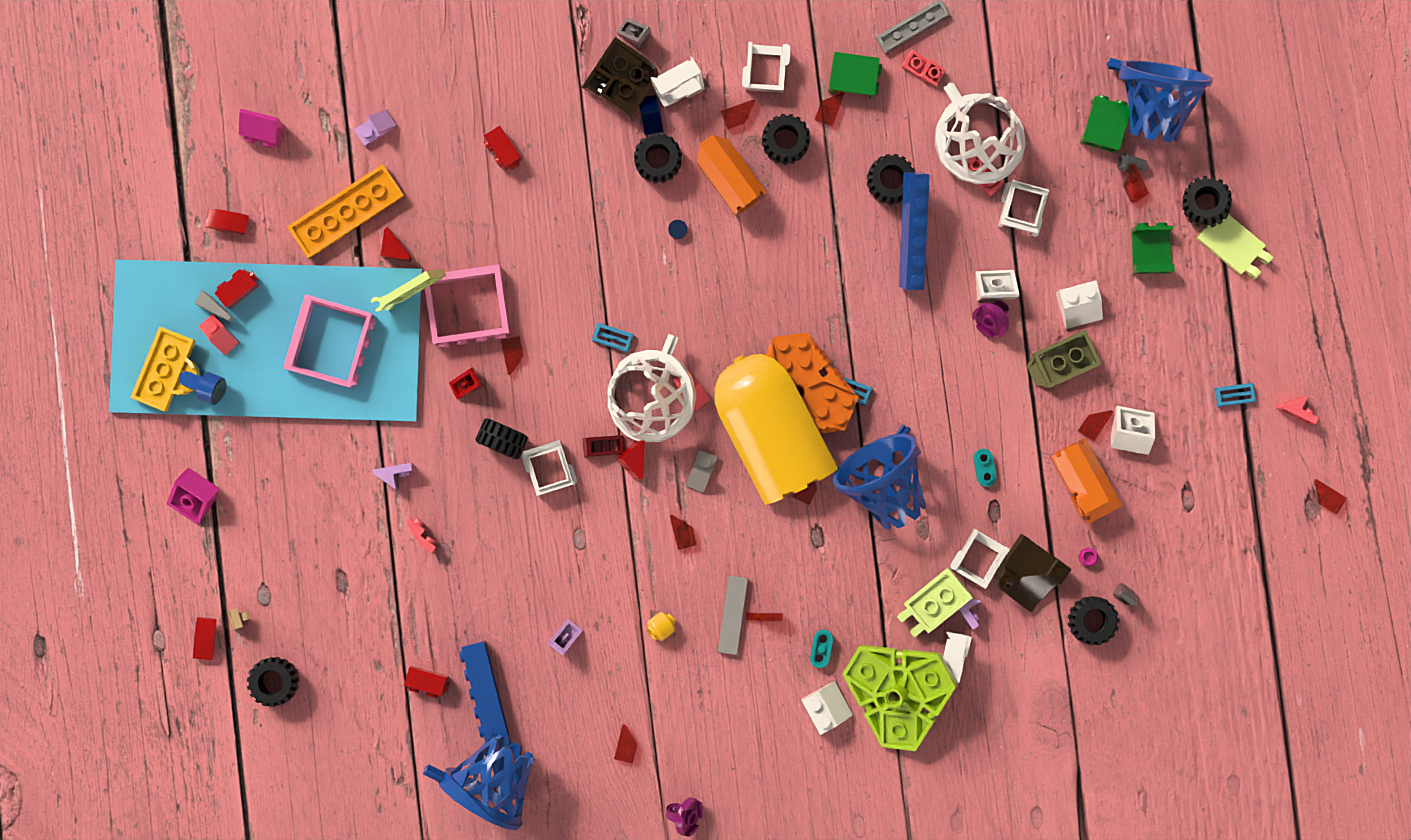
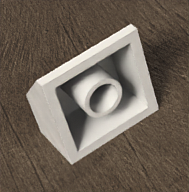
M1097 281L1056 292L1066 329L1103 319L1102 299Z
M1116 406L1111 432V448L1149 455L1155 440L1154 413Z
M835 681L801 699L820 735L838 726L853 715Z

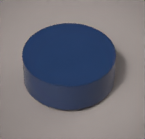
M682 220L672 221L668 227L669 235L674 239L685 237L687 234L685 222Z

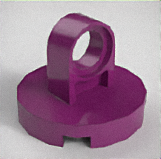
M996 301L993 304H980L972 315V319H975L977 323L976 328L990 338L994 336L1002 337L1010 325L1007 317L1009 307L1002 301Z
M689 797L683 804L671 803L667 805L666 817L668 820L676 822V831L679 835L690 837L696 832L699 825H696L698 818L702 819L703 816L701 801Z

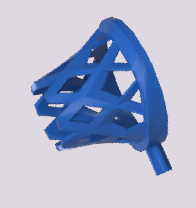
M1110 58L1109 62H1107L1108 69L1119 71V79H1124L1129 104V132L1132 135L1139 136L1140 132L1144 131L1145 138L1149 140H1155L1162 132L1164 142L1177 141L1186 119L1196 106L1205 88L1213 83V78L1207 74L1170 64L1140 60L1122 61ZM1155 87H1159V88H1161L1162 90H1160L1159 92H1157V90L1155 89ZM1173 90L1178 91L1179 99L1175 101L1171 94ZM1196 96L1195 100L1189 105V102ZM1155 111H1156V113H1157V116H1158V119H1159V122H1160L1159 124L1157 123V120H1156V116H1155V113H1154ZM1179 114V118L1177 120V123L1175 124V117Z
M902 425L896 434L875 440L850 455L838 467V470L835 471L832 481L839 492L845 493L865 507L887 530L891 528L890 524L896 528L904 527L905 514L916 520L921 515L920 507L926 509V502L919 481L917 456L921 454V449L915 438L909 435L910 427ZM895 451H900L905 459L895 466L893 464ZM875 458L885 465L881 477L869 474L868 462ZM863 465V472L855 470ZM849 476L864 480L865 484L853 486ZM893 484L900 487L899 491L893 488ZM875 490H880L879 494L874 493ZM910 495L913 497V510L907 507V504L910 502ZM894 510L898 511V519L889 514Z
M492 733L473 755L456 768L447 767L445 771H442L430 764L425 766L423 775L437 781L447 795L470 812L506 829L518 830L522 826L521 818L525 790L535 759L530 752L522 756V746L514 742L505 747L506 737L500 734L496 736ZM514 751V762L511 763L512 752ZM469 764L468 768L461 770L464 766ZM492 769H493V773H494V776H493V777H491V771H492ZM479 774H481V782L478 781ZM474 795H482V802L478 800ZM488 800L496 804L494 808L489 807ZM502 809V810H504L507 814H505V813H503V812H500V811H498V810Z

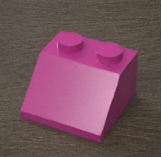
M240 108L238 134L243 138V141L253 144L255 141L262 142V146L273 148V146L279 147L285 125L276 117Z
M187 468L175 480L166 504L199 525L215 502L220 488L200 476L197 472Z

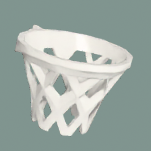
M954 83L947 84L944 90L952 103L944 110L935 131V148L940 162L945 169L963 181L974 184H986L1003 180L1021 162L1026 146L1024 128L1020 119L1011 109L1008 101L1003 97H996L991 93H975L962 97ZM978 103L987 104L1007 113L1010 118V128L1008 127L1005 130L1000 141L996 136H993L982 142L978 132L975 130L968 131L969 116L966 114L971 106ZM955 117L956 122L951 132H948L947 123ZM963 122L961 132H954L956 126ZM1016 134L1018 147L1017 150H1012L1013 139ZM1009 136H1010V147H1008V146L1005 145ZM951 139L959 142L960 155L950 156L948 153ZM973 139L975 148L965 152V141ZM993 144L996 150L989 158L984 150ZM999 154L1007 155L1003 167L997 170L992 162ZM1010 155H1014L1012 159L1008 162ZM977 156L984 164L974 172L968 169L967 159ZM962 160L963 167L955 161ZM986 168H989L991 170V172L982 171Z
M668 334L662 352L658 350H645L630 354L619 363L610 380L608 387V408L618 428L626 436L634 440L662 442L677 435L693 415L696 401L694 381L685 365L672 356L679 340L678 337ZM657 360L665 363V369L653 367L649 362ZM630 370L644 371V375L655 382L652 387V395L656 401L648 403L644 407V414L636 412L626 414L618 408L614 398L619 378ZM660 370L663 371L661 377L653 374L652 371ZM670 374L680 378L681 387L677 391L669 383ZM663 386L672 392L666 398H663L659 392ZM677 398L683 406L681 413L670 415L668 405ZM661 408L663 416H652V410ZM633 418L643 420L642 425L635 422ZM677 418V419L670 425V420ZM665 420V430L659 432L649 428L653 421ZM626 421L635 424L641 429L638 432L632 430Z

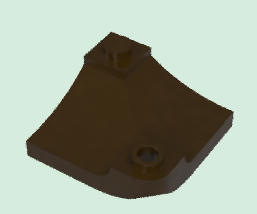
M614 37L581 88L631 118L653 85L651 77L657 78L658 70L647 58ZM649 71L651 73V76L646 77L644 75V72Z
M1020 534L998 567L995 583L999 590L1026 610L1032 612L1049 591L1058 584L1061 585L1071 568L1028 537Z

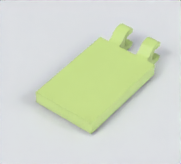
M1229 214L1220 225L1216 223V226L1212 228L1211 225H1207V228H1204L1196 238L1239 275L1246 272L1252 279L1257 278L1261 273L1258 268L1251 265L1256 257L1265 265L1269 264L1274 258L1268 252L1262 250L1266 246L1262 241Z
M443 269L425 271L389 294L372 298L371 303L379 301L380 306L375 309L376 312L383 311L384 309L391 310L396 304L402 303L444 278L446 274Z
M948 567L904 603L906 609L897 617L901 622H904L911 615L916 618L919 624L910 631L914 638L924 629L929 634L970 601L973 595Z

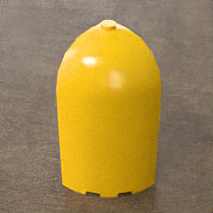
M763 354L747 357L741 355L733 359L734 363L728 366L719 375L715 386V405L719 417L764 504L767 505L779 501L791 492L795 494L807 488V484L816 480L820 481L838 470L802 397L785 368L773 358Z

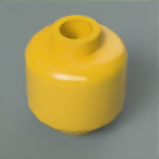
M659 612L648 621L646 630L652 639L663 641L674 633V624L676 622L670 614L666 615L663 612Z

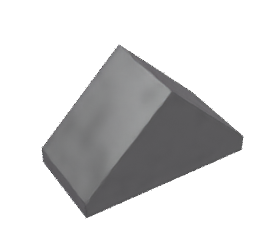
M627 17L617 31V34L641 50L651 36V28Z

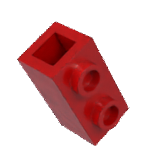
M500 125L484 135L486 141L483 143L489 152L494 151L497 156L494 159L500 168L504 166L506 170L509 168L513 170L520 165L519 162L522 159Z
M239 269L232 275L233 278L228 282L224 281L217 286L218 290L214 293L227 309L233 308L260 286L257 283L259 278L252 270L249 272L246 269Z
M410 666L404 686H407L409 691L419 693L421 690L427 692L426 695L429 697L438 698V695L442 696L444 692H448L450 681H447L449 676Z

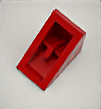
M386 227L384 229L381 257L408 262L412 261L413 259L393 232Z
M470 368L449 382L456 399H460L484 387L474 368Z
M645 440L635 441L617 458L633 479H643Z

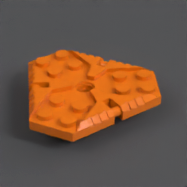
M808 332L773 337L766 356L773 358L783 366L795 386L803 390L802 399L819 433L845 431L859 398L839 371L831 366L829 358ZM823 368L828 373L824 377H822L819 373V371Z

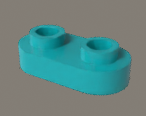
M979 449L973 455L976 478L981 486L988 487L993 485L997 478L993 455L988 449ZM982 454L986 455L987 460L985 462H982L980 460V456ZM986 473L990 475L988 481L984 479V474Z
M821 629L817 631L813 638L810 662L817 668L825 667L830 659L833 636L828 630ZM822 635L826 636L827 638L826 642L824 643L820 642L819 638ZM818 654L823 656V660L820 662L816 660Z

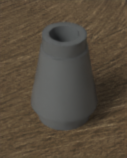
M1125 153L1119 156L1117 168L1122 172L1146 171L1147 160Z

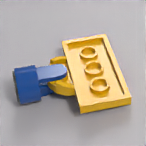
M159 326L130 398L167 412L174 394L182 396L189 394L193 390H196L198 399L215 405L222 399L227 384L225 378L211 372L205 373L203 377L200 376L199 368L195 362L189 359L196 342L195 340Z

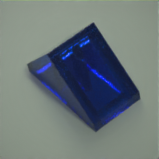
M657 96L644 97L639 104L645 136L663 133Z

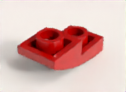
M209 208L205 227L222 232L229 231L245 235L249 215Z
M197 617L193 659H213L217 619Z

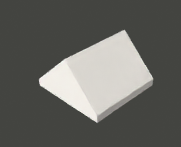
M1014 270L976 271L977 301L1015 300L1019 297Z

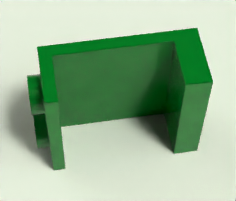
M834 52L828 93L836 94V91L869 95V99H873L875 94L879 93L880 83H877V75L881 76L882 64H879L880 58Z
M1104 95L1095 96L1091 101V111L1085 132L1081 136L1079 143L1117 153L1120 150L1129 119L1128 103L1121 100L1111 101L1109 97Z
M1165 222L1156 223V226H1148V223H1137V226L1131 229L1133 274H1171L1175 271V264H1171L1170 231L1173 230V226H1168Z

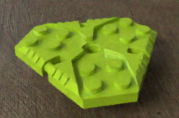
M862 644L858 647L842 674L860 707L864 706L866 709L864 716L881 747L916 751L936 721L935 717L941 713L958 686L941 653L907 649L898 651L897 648ZM872 701H874L876 707L874 708L871 704Z

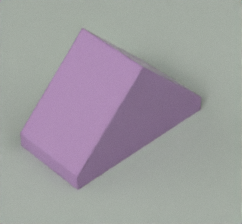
M567 619L548 644L564 655L583 630Z

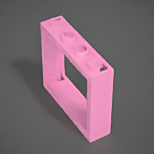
M499 264L445 272L446 276L433 284L495 275L502 328L438 337L431 285L425 288L432 342L434 345H438V348L449 347V343L457 342V345L469 344L468 340L475 339L476 342L488 341L487 338L495 337V340L506 338V335L510 334L502 272Z
M305 294L283 368L353 389V386L357 385L360 375L357 373L359 366L362 367L364 364L365 356H363L364 349L368 348L370 344V337L368 336L370 330H373L375 327V315ZM314 304L366 319L347 381L296 366Z

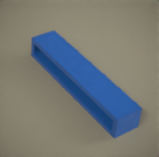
M904 172L899 287L905 290H924L930 174L923 172Z
M486 641L461 647L462 651H459L461 662H465L467 670H464L466 681H470V698L475 700L476 707L473 709L476 719L480 720L481 726L478 727L480 737H484L486 741L492 733L496 736L500 734L506 737L505 747L512 743Z

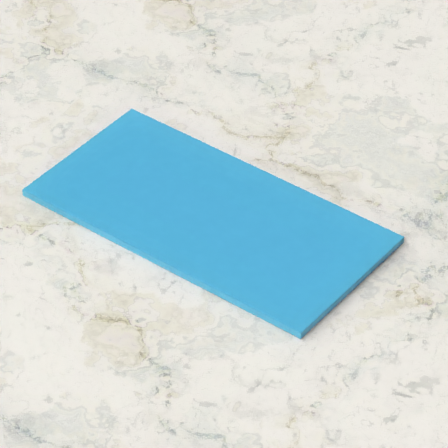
M116 259L109 412L417 422L422 291L402 303L396 304L391 310L384 309L383 311L376 312L375 309L379 308L380 303L379 301L371 303V299L389 294L422 274V269ZM239 269H246L249 272L252 270L259 278L257 283L260 286L233 308L227 309L214 293L218 290L217 286L224 281L228 282L233 278L232 275ZM201 290L208 293L235 318L233 322H230L215 315L240 342L226 356L208 340L209 338L198 327L213 314L195 305ZM305 294L375 315V327L373 330H370L368 336L370 337V344L368 348L364 349V364L362 367L359 366L357 373L360 375L357 385L353 386V389L283 368ZM314 304L296 366L347 381L366 319ZM159 326L196 341L189 359L195 362L201 377L205 373L211 372L225 378L226 390L222 399L217 404L212 405L198 399L196 390L182 396L174 394L167 412L130 398Z

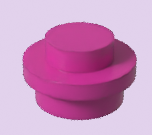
M1087 547L1080 551L1078 558L1082 565L1091 567L1097 563L1098 554L1093 548Z

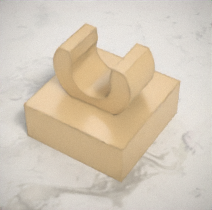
M238 609L227 612L233 630L242 628V621L250 619L248 611L239 614Z

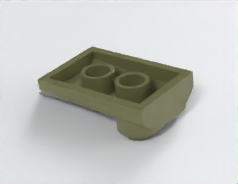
M1084 330L1033 353L1026 366L1036 386L1051 388L1102 364L1087 331Z

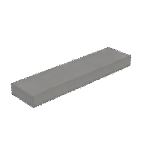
M937 0L879 34L875 39L884 54L948 18L950 13L942 0Z
M728 577L718 652L737 655L748 578Z

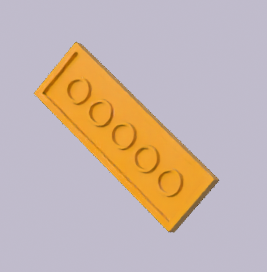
M382 164L288 225L287 228L306 257L310 259L405 196L384 164Z

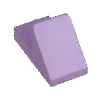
M384 110L368 116L369 120L354 129V131L366 147L397 125L388 111Z
M413 463L374 469L373 474L394 489H398L396 474H398V477L409 476L410 472L414 471Z
M971 599L958 609L972 630L979 626L977 623L979 618L973 610L970 612L969 609L981 601L977 599Z

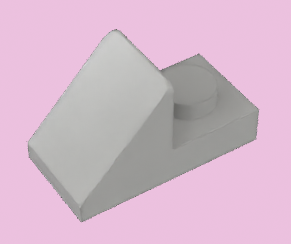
M699 450L686 486L704 493L717 457Z

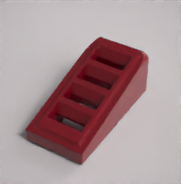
M623 435L583 438L584 457L622 454L624 452ZM613 439L617 441V451H614ZM606 440L609 441V451H607V452H606ZM590 441H593V453H591ZM598 441H601V452H598Z

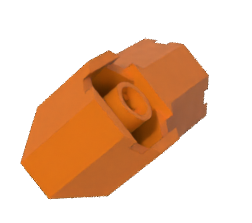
M711 135L700 143L697 166L703 175L708 178L734 216L738 215V210L742 213L758 202L760 194L762 197L766 195L765 189L729 139Z
M1086 438L1079 440L1076 444L1074 442L1054 455L1049 456L1068 493L1073 494L1070 499L1080 517L1085 516L1087 518L1084 520L1086 524H1090L1123 506Z

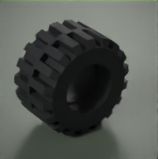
M781 114L779 117H773V120H769L765 126L762 135V146L764 147L765 154H768V158L774 159L775 163L779 164L781 162L783 165H787V163L793 164L795 161L802 159V156L806 154L810 143V131L806 127V123L800 120V117H793V114H789V116ZM787 129L794 132L797 136L796 145L791 149L780 148L775 143V135L778 131Z
M659 133L646 135L647 137L645 139L642 138L640 143L637 144L636 151L634 152L636 169L640 176L646 178L648 182L653 181L656 184L658 182L666 183V180H672L673 176L677 175L681 168L682 152L677 141H674L673 137H668L665 133L662 135ZM661 148L667 151L670 157L668 164L662 168L651 167L647 162V155L651 150Z
M886 154L884 157L881 156L877 161H874L867 174V187H869L870 194L874 195V199H879L881 203L884 204L886 202L888 205L897 204L903 200L904 172H915V169L911 167L912 163L910 161L907 162L904 156L898 157V154ZM887 169L896 170L902 177L901 186L897 189L884 187L880 180L881 173Z
M1203 176L1202 180L1198 177L1194 183L1191 181L1188 184V188L1184 191L1182 205L1184 215L1188 217L1189 222L1192 223L1194 221L1197 227L1200 224L1203 225V228H1207V225H1211V228L1215 227L1216 223L1220 225L1223 223V219L1226 220L1228 213H1230L1232 193L1231 190H1228L1229 186L1223 184V180L1220 178L1217 181L1214 176H1211V179ZM1203 194H1211L1218 199L1219 204L1214 209L1203 210L1197 206L1195 201Z
M489 418L483 420L475 438L478 444L512 459L520 458L528 440L525 434Z
M1094 596L1083 597L1080 601L1074 603V607L1070 608L1069 611L1071 613L1067 618L1069 619L1068 627L1071 628L1070 632L1077 640L1085 644L1102 645V643L1109 642V639L1115 636V631H1118L1117 623H1120V619L1117 618V615L1119 614L1114 609L1115 606L1106 599ZM1091 609L1100 611L1103 616V625L1096 632H1089L1083 624L1085 614Z
M270 657L256 663L253 666L254 668L249 671L248 674L250 676L247 678V682H249L247 689L251 691V698L254 697L256 699L255 702L262 703V706L270 707L288 702L290 698L294 697L295 691L299 687L297 685L299 677L297 678L296 675L298 672L297 669L294 670V665L288 663L286 659H280V657ZM270 670L277 671L283 679V687L277 693L269 692L263 684L264 675Z

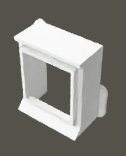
M752 42L748 43L747 66L743 68L742 86L745 87L746 91L783 93L785 65H788L790 62V45L783 44L782 47L752 45ZM752 54L781 56L779 85L750 84Z
M690 57L691 61L683 62L658 76V78L651 77L654 91L664 108L684 97L691 98L705 89L702 73L693 57Z
M1016 180L1006 183L1001 198L1004 205L998 226L1002 227L1005 225L1030 232L1031 236L1037 237L1041 229L1042 214L1049 190ZM1015 188L1042 195L1034 224L1007 217Z
M560 440L523 451L521 457L525 470L530 473L536 496L577 483L573 466L567 463ZM558 450L567 479L539 488L530 459Z
M973 528L964 547L958 551L950 567L986 589L1010 549ZM974 539L998 552L983 579L959 566Z
M948 631L947 634L950 639H947L943 659L956 683H960L964 660L968 656L972 637Z

